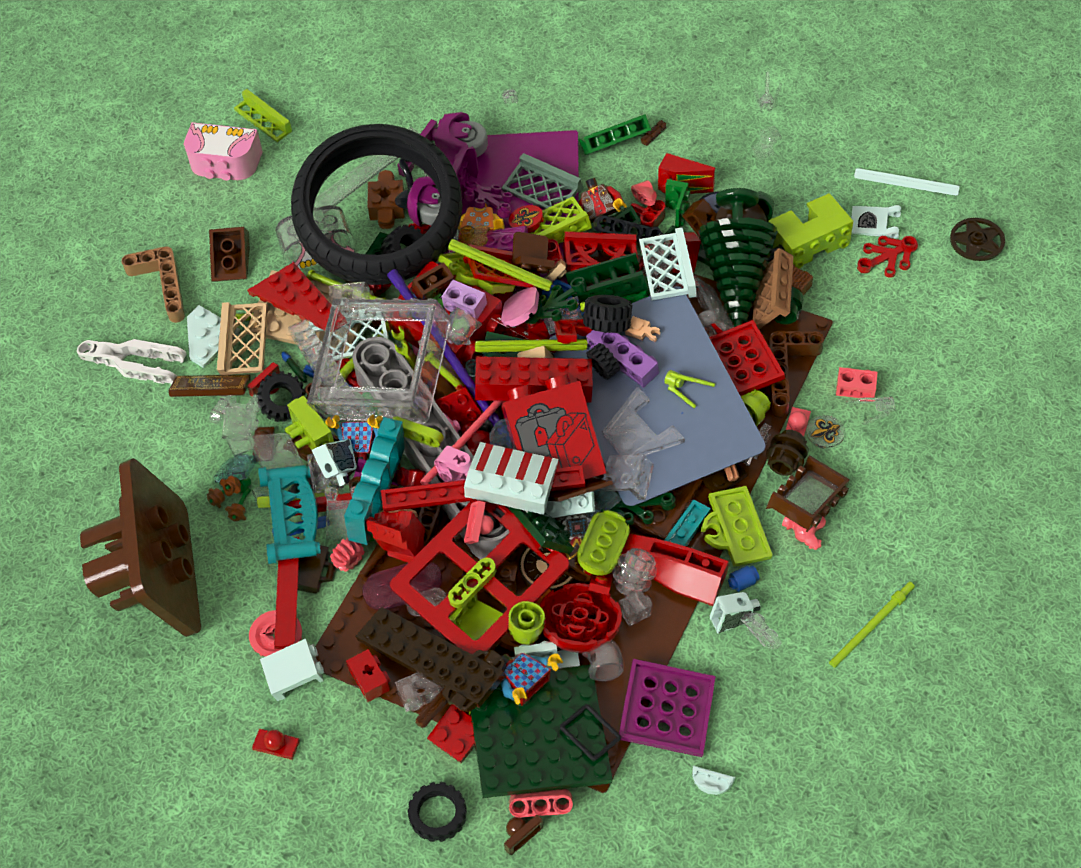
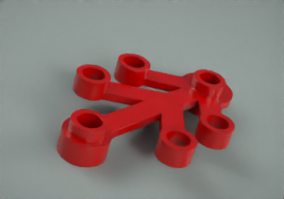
M880 236L878 238V245L880 246L866 243L863 246V251L866 254L874 252L881 255L871 260L868 258L859 259L857 270L861 273H869L872 267L889 259L884 275L892 278L895 276V263L898 254L904 252L899 268L902 270L910 268V254L917 250V240L912 236H905L902 240ZM887 245H892V246H897V247H895V248H887V247H885V246H887Z

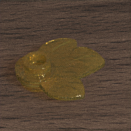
M470 225L464 226L459 230V242L466 245L483 246L488 242L485 234L490 228L487 226H478L476 228Z

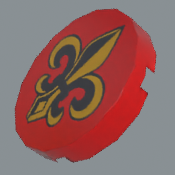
M535 205L521 206L514 210L509 217L510 228L527 226L528 233L537 230L540 227V223L544 221L542 210Z

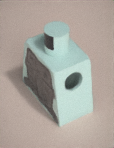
M350 439L327 443L312 450L325 478L336 477L340 487L349 484L350 479L347 473L355 470L357 467Z
M745 592L716 597L710 619L719 634L748 623L752 613L760 611V603L758 599L749 600Z

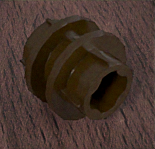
M792 429L784 430L781 434L775 435L771 439V446L766 451L767 465H769L770 469L779 475L789 476L797 471L800 465L803 466L804 459L809 451L805 437Z

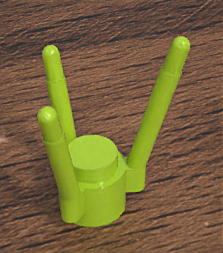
M673 370L668 371L664 380L665 384L669 385V391L674 392L693 408L696 405L676 388H681L685 380L712 387L715 386V383L685 376Z

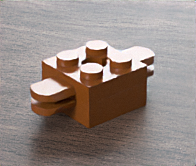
M389 170L381 171L378 175V181L368 182L370 221L378 220V225L382 229H390L394 226L395 219L405 218V209L395 204L396 196L404 191L403 180H395L393 172Z

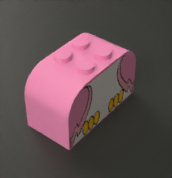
M191 123L184 141L191 170L196 175L208 179L221 178L228 181L249 178L255 173L263 152L257 129Z

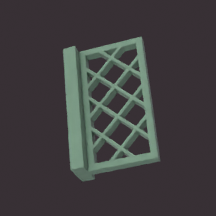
M524 153L519 158L520 163L502 186L504 192L512 193L513 196L542 209H547L553 203L564 201L572 196L575 197L577 192L581 193L584 189L581 178ZM522 169L529 172V174L519 177L518 175ZM533 177H543V181L533 183ZM531 180V184L521 186L520 181ZM554 182L558 186L548 189L546 184ZM512 183H519L518 188H509ZM545 185V191L536 193L535 187ZM532 188H533L534 194H531V195H524V194H523V191H524V190H528V189H532ZM562 190H572L570 194L562 196ZM559 191L560 197L550 199L549 194ZM540 196H548L547 201L540 202L537 199Z

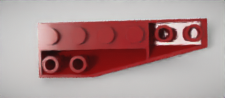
M629 534L619 557L674 593L714 606L716 597H718L728 573L729 561L676 543L635 534Z

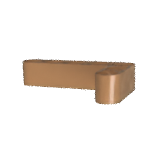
M160 247L125 255L122 258V264L128 276L160 271L165 309L169 320L174 323L181 322L185 317L177 264L172 249L170 247Z

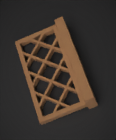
M780 248L774 252V259L767 264L765 271H763L765 275L759 283L758 291L755 292L757 295L754 300L753 320L758 329H761L780 314L784 317L790 314L793 256Z

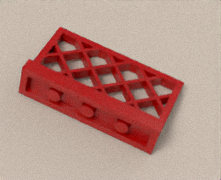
M468 244L470 247L512 264V251ZM466 256L463 258L464 263L469 264L475 279L528 288L535 287ZM532 270L528 271V272H531V273H533V274H535V275L540 276V274L537 273L536 271H532Z

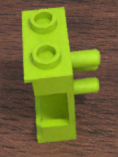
M304 395L287 404L292 424L284 430L291 438L301 435L302 439L295 442L298 449L308 445L313 450L324 444L334 442L331 430Z

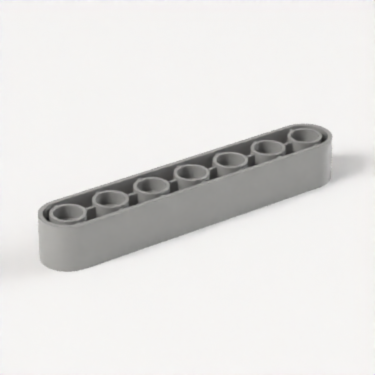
M383 337L367 338L355 347L352 355L357 383L363 393L369 391L387 418L401 417L438 430L444 436L442 443L437 448L404 437L405 455L415 469H420L427 474L434 467V461L446 446L452 447L460 436L405 358L396 352L395 344ZM464 444L460 451L469 454L471 461H473L474 456ZM437 474L429 484L443 483L444 481ZM470 501L443 504L442 509L451 521ZM498 508L494 511L500 518L504 515ZM484 511L483 515H488L492 518L494 522L493 530L487 535L480 534L478 543H466L471 552L479 559L485 558L510 532L486 511ZM466 528L460 533L463 540L465 538Z

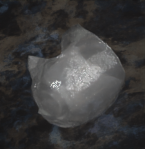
M457 307L445 320L442 327L443 335L450 344L458 346L461 344L470 345L471 335L483 324Z
M615 641L606 642L591 652L582 653L591 663L588 669L590 679L609 681L619 677L623 672L624 661L622 653Z

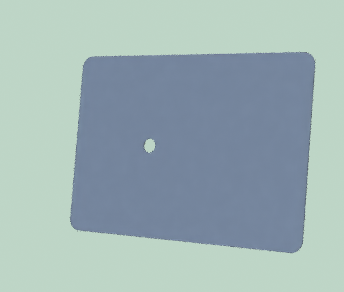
M677 286L672 287V288H674V289H676V290H677V289H682L681 287H677ZM687 295L651 300V296L632 303L631 318L635 316L649 321L650 327L660 329V335L657 333L652 334L657 337L656 342L651 341L648 337H644L642 341L625 335V331L618 332L621 336H626L634 346L638 345L641 347L645 354L653 356L658 361L659 374L644 388L620 370L607 380L603 376L601 377L599 372L597 373L596 369L592 367V402L587 403L602 459L623 503L628 506H634L756 456L765 450V442ZM556 334L549 340L557 339ZM577 334V339L587 340L586 336ZM587 346L586 350L556 351L553 355L555 358L588 359L586 353L591 348ZM673 370L685 376L715 383V386L712 387L685 380L681 388H676L696 405L693 408L674 392L669 391V385L665 384L664 380L668 371Z

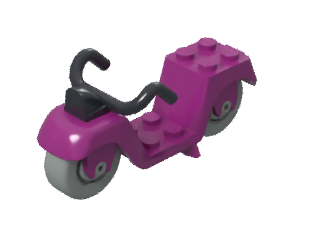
M467 113L444 114L443 118L439 120L437 131L433 133V141H435V145L444 153L453 166L462 193L464 190L463 184L468 181L469 176L472 175L475 178L478 176L477 157L482 155L487 149V132L481 124L470 121ZM401 158L399 165L406 178L408 190L396 196L395 204L400 208L408 209L410 219L419 227H421L422 222L432 226L440 209V193L429 176L417 178L413 182L412 174L406 164L408 161Z

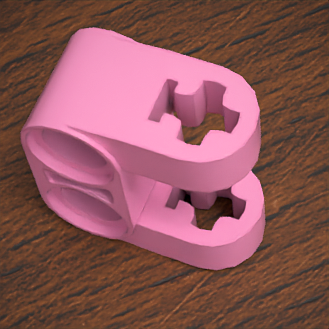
M446 446L434 461L438 474L444 482L466 480L472 463L469 454L451 446Z

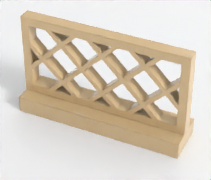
M229 302L222 303L217 371L220 375L260 373L264 371L267 303L231 305ZM256 309H262V314L256 319L252 313ZM236 310H244L246 312L240 319L236 318ZM251 316L254 321L246 327L243 322ZM259 324L261 330L254 335L251 330ZM241 325L245 330L239 336H236L234 334L235 329ZM249 332L253 338L245 344L241 339ZM255 341H258L260 347L253 352L249 347ZM240 342L244 347L235 353L233 347ZM248 349L252 355L244 361L240 356ZM256 357L259 360L258 367H250L248 364ZM239 359L242 362L238 368H232V363L235 360Z

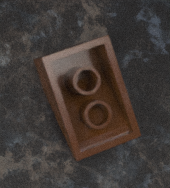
M245 227L209 229L211 282L247 279L250 252L249 231Z

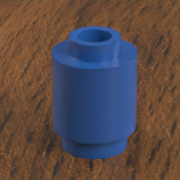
M753 565L745 566L729 574L728 584L732 590L736 589L737 592H740L756 584L760 577Z

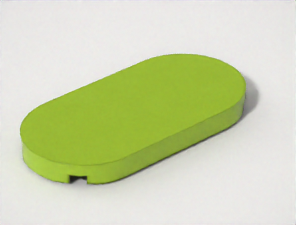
M606 510L602 513L598 512L592 517L577 551V560L580 566L587 572L601 576L607 575L615 569L630 533L629 525L627 526L626 520L622 515Z

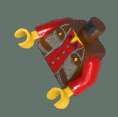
M595 178L586 181L588 190L581 193L579 205L588 214L590 223H593L594 219L599 216H609L620 212L622 205L624 208L627 207L623 202L621 193L612 186L598 185Z

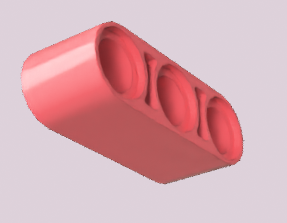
M567 789L511 795L509 799V810L515 817H532L537 814L539 816L566 814L573 807L572 794ZM560 798H566L568 799V802L562 805L559 804L557 800ZM543 799L547 803L544 806H538L535 802ZM516 801H522L525 805L518 808L513 804Z

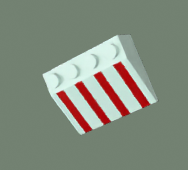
M480 442L465 481V497L544 515L558 459Z

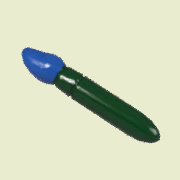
M283 351L281 354L282 359L288 364L295 375L302 382L306 383V375L292 357Z

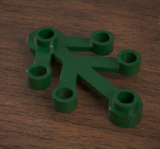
M578 277L572 280L570 284L572 288L566 292L563 291L561 285L554 286L551 289L548 300L545 295H540L537 312L529 314L530 318L525 323L535 324L544 318H552L553 321H558L563 317L559 308H568L569 311L576 310L579 306L576 299L564 300L575 293L582 294L587 290L584 278Z
M617 491L613 496L602 498L598 504L601 512L610 510L622 515L625 519L631 518L625 521L627 526H630L634 523L633 514L630 512L624 513L620 508H628L640 517L643 523L651 524L654 521L653 512L649 510L644 511L640 507L661 505L664 510H672L676 506V499L673 494L666 492L661 497H654L637 505L628 506L620 500L621 497Z

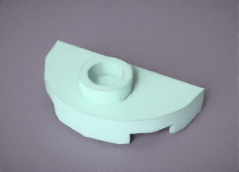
M693 766L692 777L694 783L701 791L707 794L718 795L725 793L732 787L735 781L733 776Z

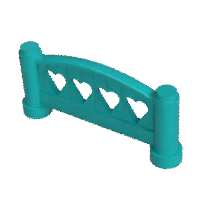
M300 465L274 469L258 468L260 487L268 486L274 535V543L266 544L268 564H275L278 560L311 557L321 554L320 543L315 542L318 527L317 503L313 490L307 478L311 477L310 466ZM294 483L299 484L298 490L300 492L297 494L284 490ZM295 498L301 499L299 504L302 507L296 509L286 504ZM297 513L303 514L301 519L304 522L297 524L288 521V519ZM298 529L305 530L303 532L305 538L302 540L289 535Z

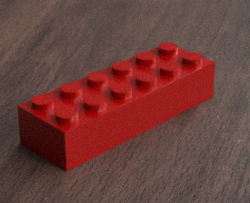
M476 356L475 400L509 401L507 391L525 385H530L532 394L547 390L545 380L568 374L570 383L581 382L586 403H591L593 389L592 359Z

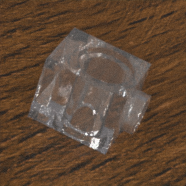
M641 590L619 600L622 615L629 626L651 616L652 602L647 595L644 596Z

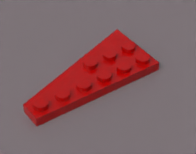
M294 262L247 290L250 296H257L263 302L272 303L274 307L291 315H297L301 320H308L314 326L329 333L345 324L343 317Z

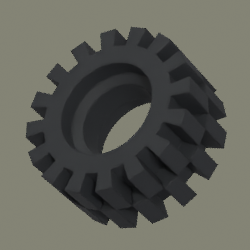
M598 343L586 353L587 358L592 359V367L604 379L608 380L621 369L613 353H610L609 349L601 343Z

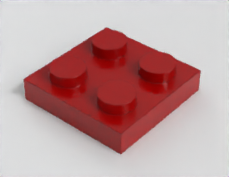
M452 704L427 739L462 763L475 746L472 719L468 714L460 711Z

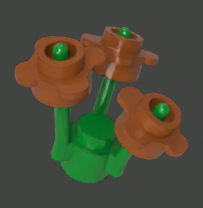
M239 474L237 478L231 475L227 479H221L222 491L218 488L214 490L212 488L208 489L207 499L209 503L213 506L216 505L218 508H221V503L225 501L224 494L230 497L233 493H243L238 504L234 503L231 506H227L225 510L229 514L228 517L233 521L246 520V516H244L246 510L242 505L247 495L251 492L249 488L251 479L247 475Z

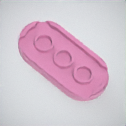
M535 287L523 289L506 300L501 317L505 327L520 325L530 318L529 314L537 312L539 293Z

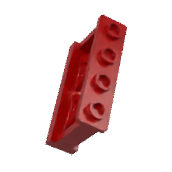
M565 232L563 239L564 261L566 263L565 273L600 263L589 256L595 253L596 250H603L606 254L612 256L611 259L625 256V251L630 252V254L636 252L637 255L636 234ZM570 249H575L576 253L570 254ZM580 257L577 259V262H572V259ZM629 273L619 275L618 277L628 275Z

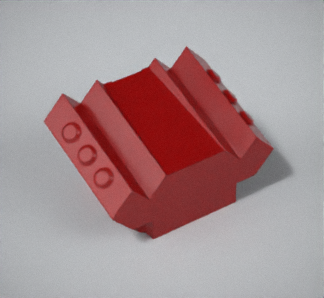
M412 511L376 513L374 518L369 517L366 519L367 531L372 532L373 538L383 550L387 551L388 556L409 563L424 548L425 527Z

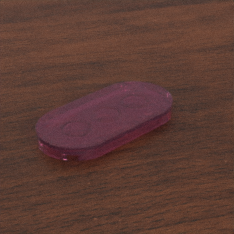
M408 563L374 573L367 579V582L363 585L362 593L365 602L371 608L379 610L382 606L386 609H391L407 604L391 590L390 582ZM429 563L411 581L410 585L424 598L430 597L441 587V570L435 563Z

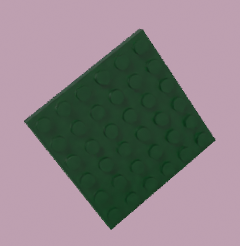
M592 665L559 668L557 671L551 669L550 680L523 705H517L515 700L506 698L500 683L480 708L476 707L470 711L482 798L612 783L613 778L608 751L597 760H591L560 729V725L585 704L590 705L601 716ZM588 709L584 710L565 726L593 756L606 747L603 724Z

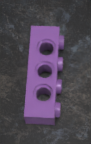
M592 330L586 336L588 347L592 349L598 343L605 345L620 364V371L644 388L659 374L658 361L653 356L645 354L638 345L634 346L630 343L626 336Z

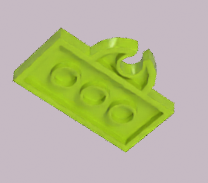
M459 253L440 254L437 260L440 263L444 262L453 275H457L455 280L464 284L481 287L491 295L513 292L515 285L475 279L469 264L464 263V256Z
M747 486L709 493L708 498L713 512L709 513L704 519L701 532L712 528L716 530L717 535H705V542L719 550L727 549L733 567L771 559L773 555Z

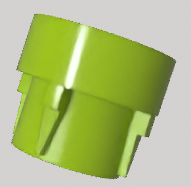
M755 389L751 393L741 396L757 427L764 420L765 413L770 409L771 402L764 393Z
M524 601L517 603L509 612L508 625L510 635H513V638L520 644H528L529 646V644L534 643L544 629V611L533 602Z

